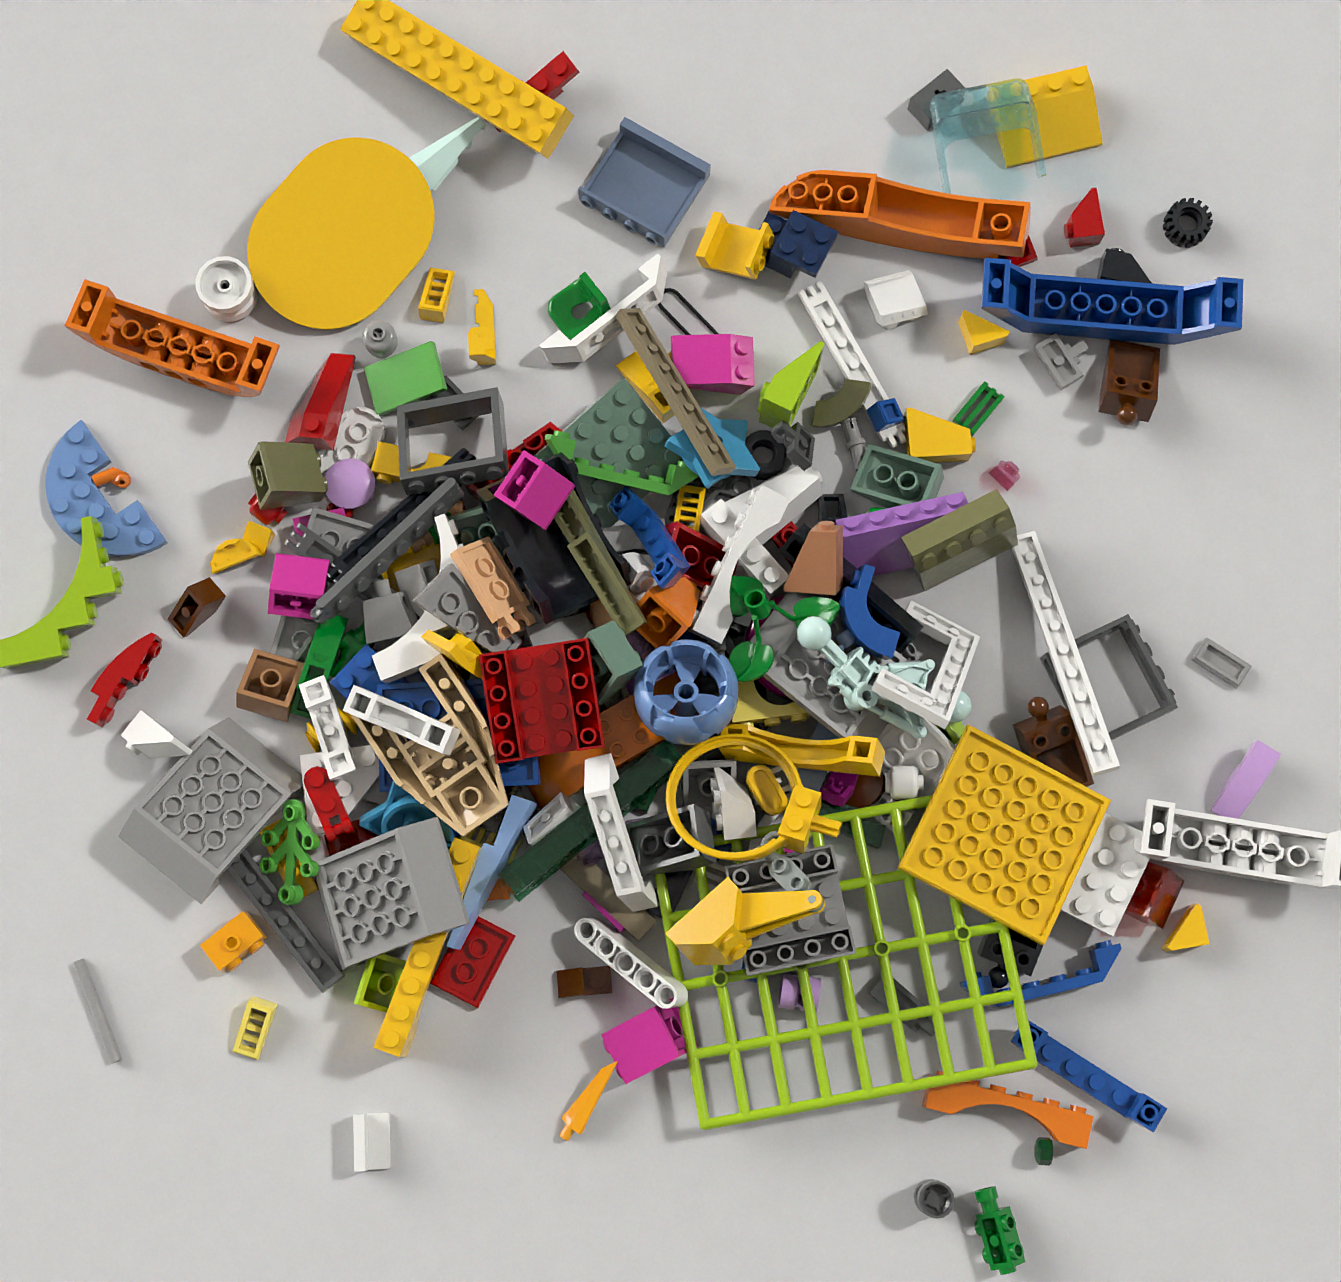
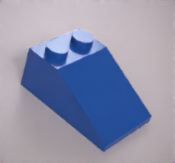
M365 644L330 683L346 699H348L353 685L377 694V684H385L381 681L372 655L378 653V651ZM403 677L388 684L410 682Z

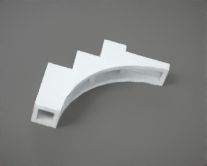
M445 514L434 517L440 536L441 563L439 573L451 563L458 569L450 554L464 546L463 543L458 544L455 535L459 534L454 519L449 520ZM425 610L421 618L408 633L390 647L372 655L381 681L388 684L418 672L420 667L440 654L439 651L427 644L421 636L428 629L440 635L453 628Z

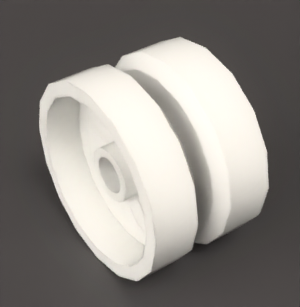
M229 256L216 257L207 261L199 269L195 279L196 291L207 311L216 319L225 322L238 321L247 317L254 310L258 301V289L247 266L240 260Z

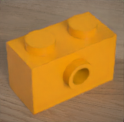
M242 911L204 941L200 947L219 971L225 972L228 970L232 972L243 963L241 959L249 952L253 955L264 946L263 941L268 937L249 912Z

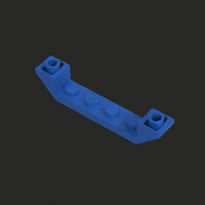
M625 486L621 492L614 496L609 506L619 520L633 528L653 560L655 567L651 574L659 587L663 589L673 587L691 566L656 512L629 487Z
M1111 940L1095 944L1096 949L1089 951L1094 972L1091 971L1090 967L1075 971L1076 976L1067 979L1065 974L1049 977L1050 983L1040 985L1039 980L1024 983V989H1022L1024 1001L1103 982L1122 949L1121 944L1112 945ZM981 971L976 972L980 994L994 993L990 975L982 977ZM967 981L959 982L960 987L969 992ZM1010 987L999 989L997 992L1010 990ZM1013 1001L993 1004L990 1006L993 1008L1013 1004Z
M1029 1021L1037 1062L1121 1116L1151 1132L1155 1131L1168 1108L1146 1094L1136 1092L1048 1035L1047 1031ZM1018 1027L1010 1042L1023 1051Z

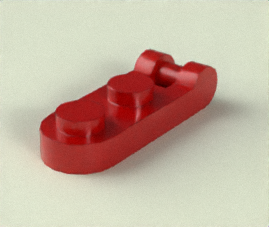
M319 766L307 770L304 775V785L328 841L336 840L337 836L344 832L349 834L355 831L333 780L329 779L327 770ZM339 816L341 822L332 826L330 820Z

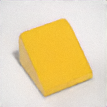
M248 521L243 540H247L257 546L262 554L260 556L265 557L275 533L269 528Z

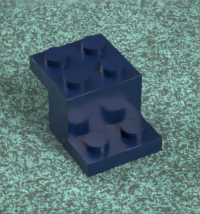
M794 210L788 220L768 211L763 222L769 224L775 239L772 248L768 250L765 257V267L790 279L796 269L816 278L839 232Z

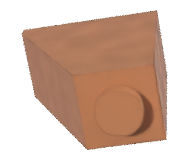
M821 521L809 531L784 585V591L837 595L843 588V526L835 525L832 521Z

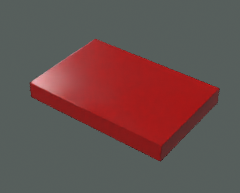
M478 916L461 949L448 948L430 984L479 1008L516 935Z

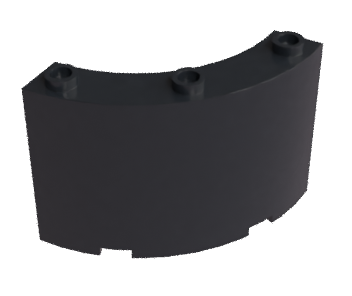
M562 452L542 460V462L575 485L574 491L626 585H630V565L625 558L619 556L601 530V521L597 514L592 513L576 475L578 474V468L574 460H569ZM505 478L476 490L486 521H491L496 533H498V535L493 537L521 591L527 590L531 598L530 605L545 624L599 599L568 549L567 545L570 543L555 519L552 520L545 531L498 500L494 494Z

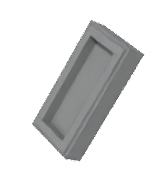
M1208 637L1204 639L1192 658L1193 662L1235 689L1240 686L1252 667Z

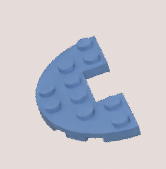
M82 420L77 422L60 439L47 467L46 495L50 510L58 525L70 538L81 545V518L92 516L98 519V522L102 523L104 529V537H101L102 546L107 549L108 556L111 557L139 556L166 545L168 542L138 500L116 514L91 479L92 475L112 462Z

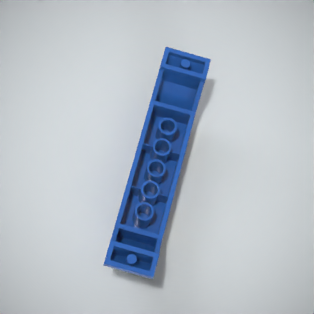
M985 258L981 309L1025 333L1049 335L1057 333V335L1176 345L1241 330L1244 279L1217 277L1210 281L1177 286L1031 274L1012 264L1011 260Z

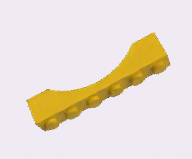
M729 723L721 732V735L746 734L764 739L782 750L796 768L880 777L885 750L878 738L851 735L833 740H808L774 734L750 725ZM741 745L718 747L727 760L736 759V761L779 766L769 755L752 747Z

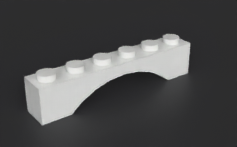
M763 485L759 486L756 490L752 489L745 501L748 504L745 514H739L734 524L737 530L733 538L728 537L722 549L726 553L722 561H717L712 569L711 575L714 578L710 586L706 584L700 594L699 599L702 600L699 609L695 610L689 632L715 645L722 644L733 621L729 591L736 563L744 549L756 536L779 524L790 501L789 498Z

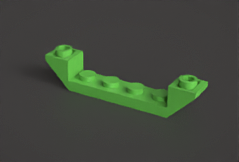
M554 430V435H545V441L554 455L562 452L569 460L573 458L576 440L569 439V433ZM577 457L574 459L578 468V475L662 495H671L699 476L690 470L683 461H678L677 465L669 464L664 484V478L649 475L647 480L639 478L640 473L625 469L624 474L614 472L615 466L600 463L598 468L589 466L590 460Z

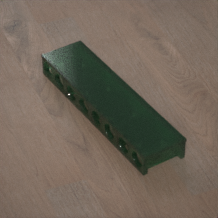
M662 741L621 774L619 779L613 784L623 817L668 782L673 768L682 757L670 742ZM584 804L498 874L501 884L506 886L518 902L522 901L598 839L588 804Z

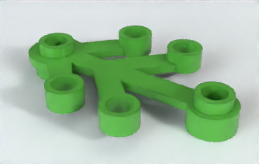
M291 799L283 807L282 819L272 830H266L261 835V842L264 846H276L279 843V837L287 830V838L272 856L264 857L260 861V870L263 873H274L277 871L279 863L286 856L285 883L278 892L279 900L285 905H297L303 899V889L298 883H295L297 858L301 863L300 872L302 876L315 877L319 872L317 862L311 859L306 850H316L320 846V837L312 831L306 822L305 804L300 800ZM298 830L303 835L302 844L298 839Z

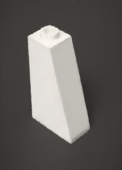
M797 466L761 484L790 499L779 524L756 536L762 545L823 495L820 485L823 483V479L817 469L813 470L809 467L803 471ZM751 490L725 502L737 517L740 513L745 514L748 507L745 501Z

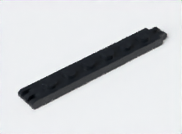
M462 448L444 465L477 459L473 454H469L470 452L466 448ZM435 490L422 492L421 494H412L405 498L331 564V571L327 573L326 579L333 585L338 582Z

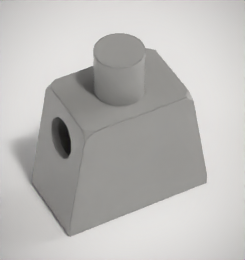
M388 578L372 582L376 598L363 601L367 644L405 635L418 621L405 591L391 593Z

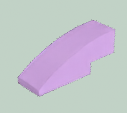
M1259 740L1253 742L1241 763L1234 769L1210 811L1218 816L1239 819L1263 785L1281 754Z

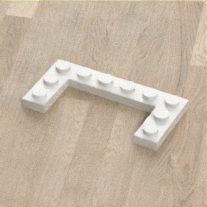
M911 600L905 611L924 626L921 632L929 635L933 640L947 645L930 692L928 693L883 668L877 675L871 690L882 698L889 699L902 706L905 710L925 718L931 724L945 729L950 722L980 636Z

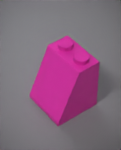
M656 1005L601 1034L605 1050L611 1054L614 1062L618 1061L615 1069L625 1084L686 1053L678 1007L665 1009Z

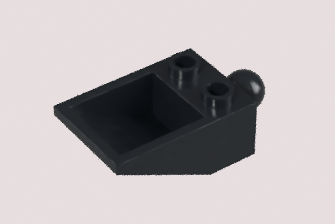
M990 919V922H989V923L996 922V921L993 920V919ZM1009 928L1017 970L1031 977L1043 945ZM999 934L984 935L977 954L998 963L997 967L992 968L988 975H990L993 987L1003 988L1009 982L1002 951L1000 953L993 952V946L1000 944ZM1022 954L1028 956L1025 964L1019 963L1018 960Z

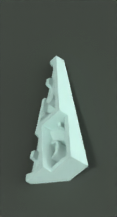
M479 116L410 157L426 179L430 191L432 189L435 191L459 162L458 156L465 148L469 149L473 145L472 139L480 129L485 130L486 126Z

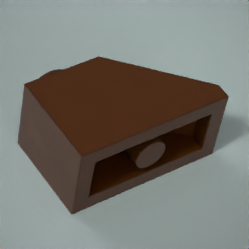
M210 577L186 588L167 619L185 638L216 613L226 595Z

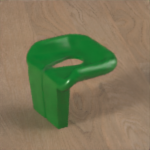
M586 272L579 275L578 279L555 294L548 303L550 318L569 340H572L611 309L607 298ZM588 301L593 305L582 319H576L571 314L575 306Z

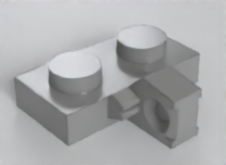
M1057 333L1034 346V351L1060 390L1083 378L1084 374L1078 364L1081 362L1079 357L1086 354L1089 349L1084 340L1071 347L1069 343L1064 345Z

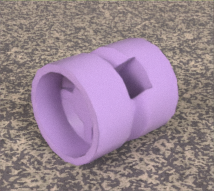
M783 973L780 983L778 1008L794 1010L795 1007H799L801 1012H805L798 975ZM809 977L815 1010L817 1012L821 979Z

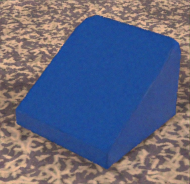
M895 398L878 401L867 409V414L876 432L883 431L905 421Z

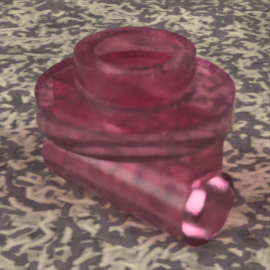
M1000 461L989 473L1006 491H1009L1014 483L1020 479L1019 468L1011 461Z

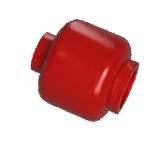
M256 493L248 502L250 514L266 526L271 525L274 521L279 524L288 513L284 509L285 507L260 510Z

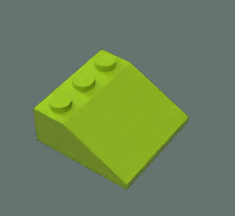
M819 341L776 373L770 383L765 382L760 392L761 397L758 402L760 405L757 409V412L760 413V423L773 428L784 420L791 426L819 369L825 343Z

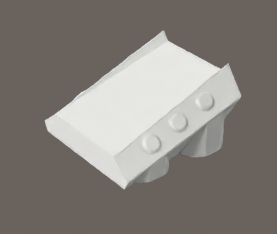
M910 270L864 281L866 298L876 322L883 328L890 330L896 328L899 322L906 320L915 321L922 316L928 315L926 304Z

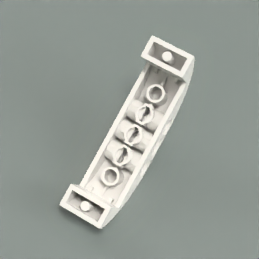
M1147 799L1140 852L1147 858L1178 867L1270 883L1341 889L1340 830L1326 834L1176 809V803Z

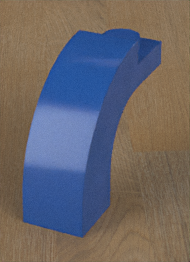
M864 564L858 570L855 569L852 574L850 584L853 585V588L847 586L841 589L839 596L840 618L844 629L849 630L854 637V643L858 647H862L863 651L872 656L888 660L893 658L900 632L881 626L871 617L867 608V594L875 567Z

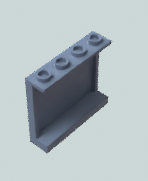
M624 117L620 123V132L584 188L581 186L578 188L579 200L585 207L601 211L602 215L608 220H617L622 223L628 231L632 233L638 232L645 236V239L651 244H659L665 247L709 178L711 164Z

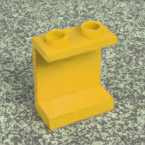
M713 211L695 256L703 268L756 280L759 272L765 266V257L768 250L772 248L775 237L768 223L763 222L760 230L730 224L723 213Z

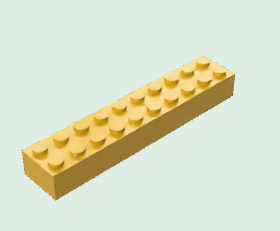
M357 0L340 28L351 39L479 116L546 159H549L574 118V115L566 107L389 0Z

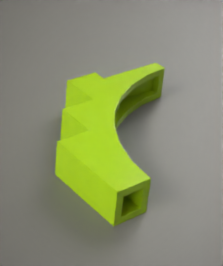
M92 516L81 518L82 544L80 560L74 578L63 598L49 614L35 625L14 636L0 640V668L8 669L69 657L68 650L71 649V642L69 636L65 635L64 631L95 625L94 618L98 616L95 603H91V599L122 594L121 587L124 586L123 575L116 567L106 566V563L109 562L107 549L102 546L101 537H104V529L102 523L98 522V519Z

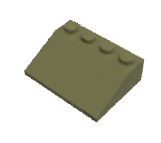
M997 489L901 537L924 591L1018 545L1016 524L1012 513Z

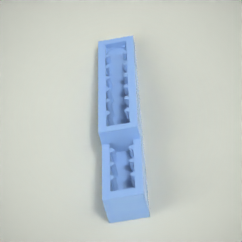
M511 795L494 846L483 843L463 899L470 923L452 930L447 947L460 950L524 832L523 826L529 822L538 804Z

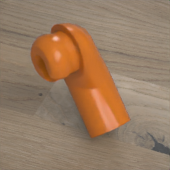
M116 467L92 475L96 487L110 482L123 489L131 484L129 474Z

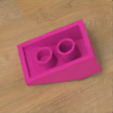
M735 334L671 336V360L688 388L741 395L755 386L753 337Z

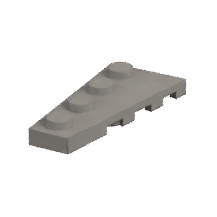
M453 563L448 564L412 600V602L463 636L471 639L489 653L516 649L522 643L515 633L512 634L510 632L511 637L505 640L499 637L497 631L498 623H491L463 575Z

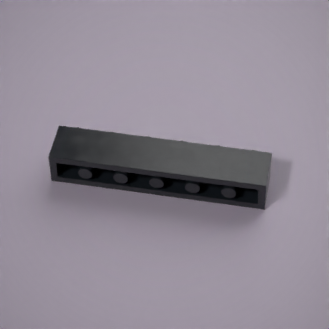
M805 523L795 530L779 549L794 564L811 530ZM844 557L843 588L847 586L853 588L850 580L854 570L857 568ZM871 581L867 594L868 611L871 617L881 626L900 632L895 650L901 654L924 626ZM840 592L837 595H830L839 603Z

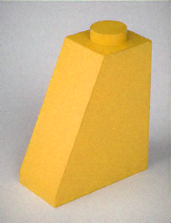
M906 408L903 416L906 428L907 455L934 463L969 461L972 453H975L976 442L975 438L971 437L969 428L914 408Z

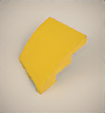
M429 629L421 636L431 647L482 679L479 654L482 653L471 639L457 633L451 640H448Z

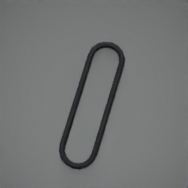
M672 288L664 289V293L673 292L714 334H719L677 290ZM660 302L658 304L660 309L685 335H691Z

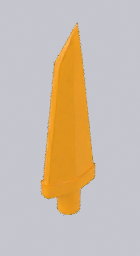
M618 1061L603 1067L569 1110L564 1113L561 1119L566 1125L560 1133L561 1138L569 1141L574 1132L580 1135L583 1133Z

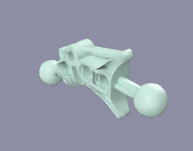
M807 617L799 624L797 639L801 646L808 650H819L835 666L830 672L831 677L828 680V684L831 687L837 686L840 689L839 692L844 696V703L848 709L852 711L867 709L879 715L880 719L910 733L913 738H922L927 735L923 717L905 710L902 706L889 699H884L871 689L877 677L871 680L870 678L873 674L879 673L883 668L926 691L928 674L935 667L933 660L887 663L885 666H880L875 660L869 661L870 655L868 653L862 655V647H858L845 654L831 640V627L821 617ZM960 692L950 722L959 723L970 715L972 706L967 693ZM880 704L888 706L893 712L887 709L881 710L875 707L874 705Z

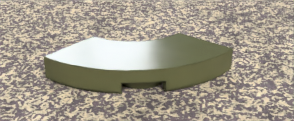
M845 379L842 389L835 396L827 400L816 401L812 426L817 428L835 426L858 412L868 398L872 383Z

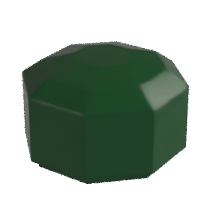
M1038 1137L1035 1142L1034 1157L1038 1165L1050 1166L1052 1163L1053 1143L1050 1138Z

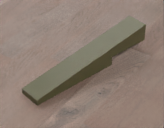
M573 489L554 519L570 543L567 545L568 549L612 620L628 636L647 621Z

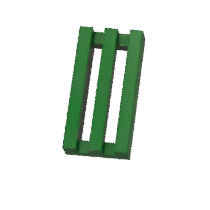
M984 381L952 422L969 428L970 434L973 437L1005 396L999 395L996 389L993 387L991 389L988 383ZM983 392H986L987 395L973 410V412L968 416V418L964 422H962L960 419L975 403L979 396ZM990 398H994L995 401L971 429L968 425Z

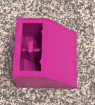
M523 450L494 496L503 504L546 531L575 485L550 466Z
M276 553L269 588L268 614L313 619L310 615L311 610L316 606L317 600L327 592L328 580L326 577L329 572L330 560Z

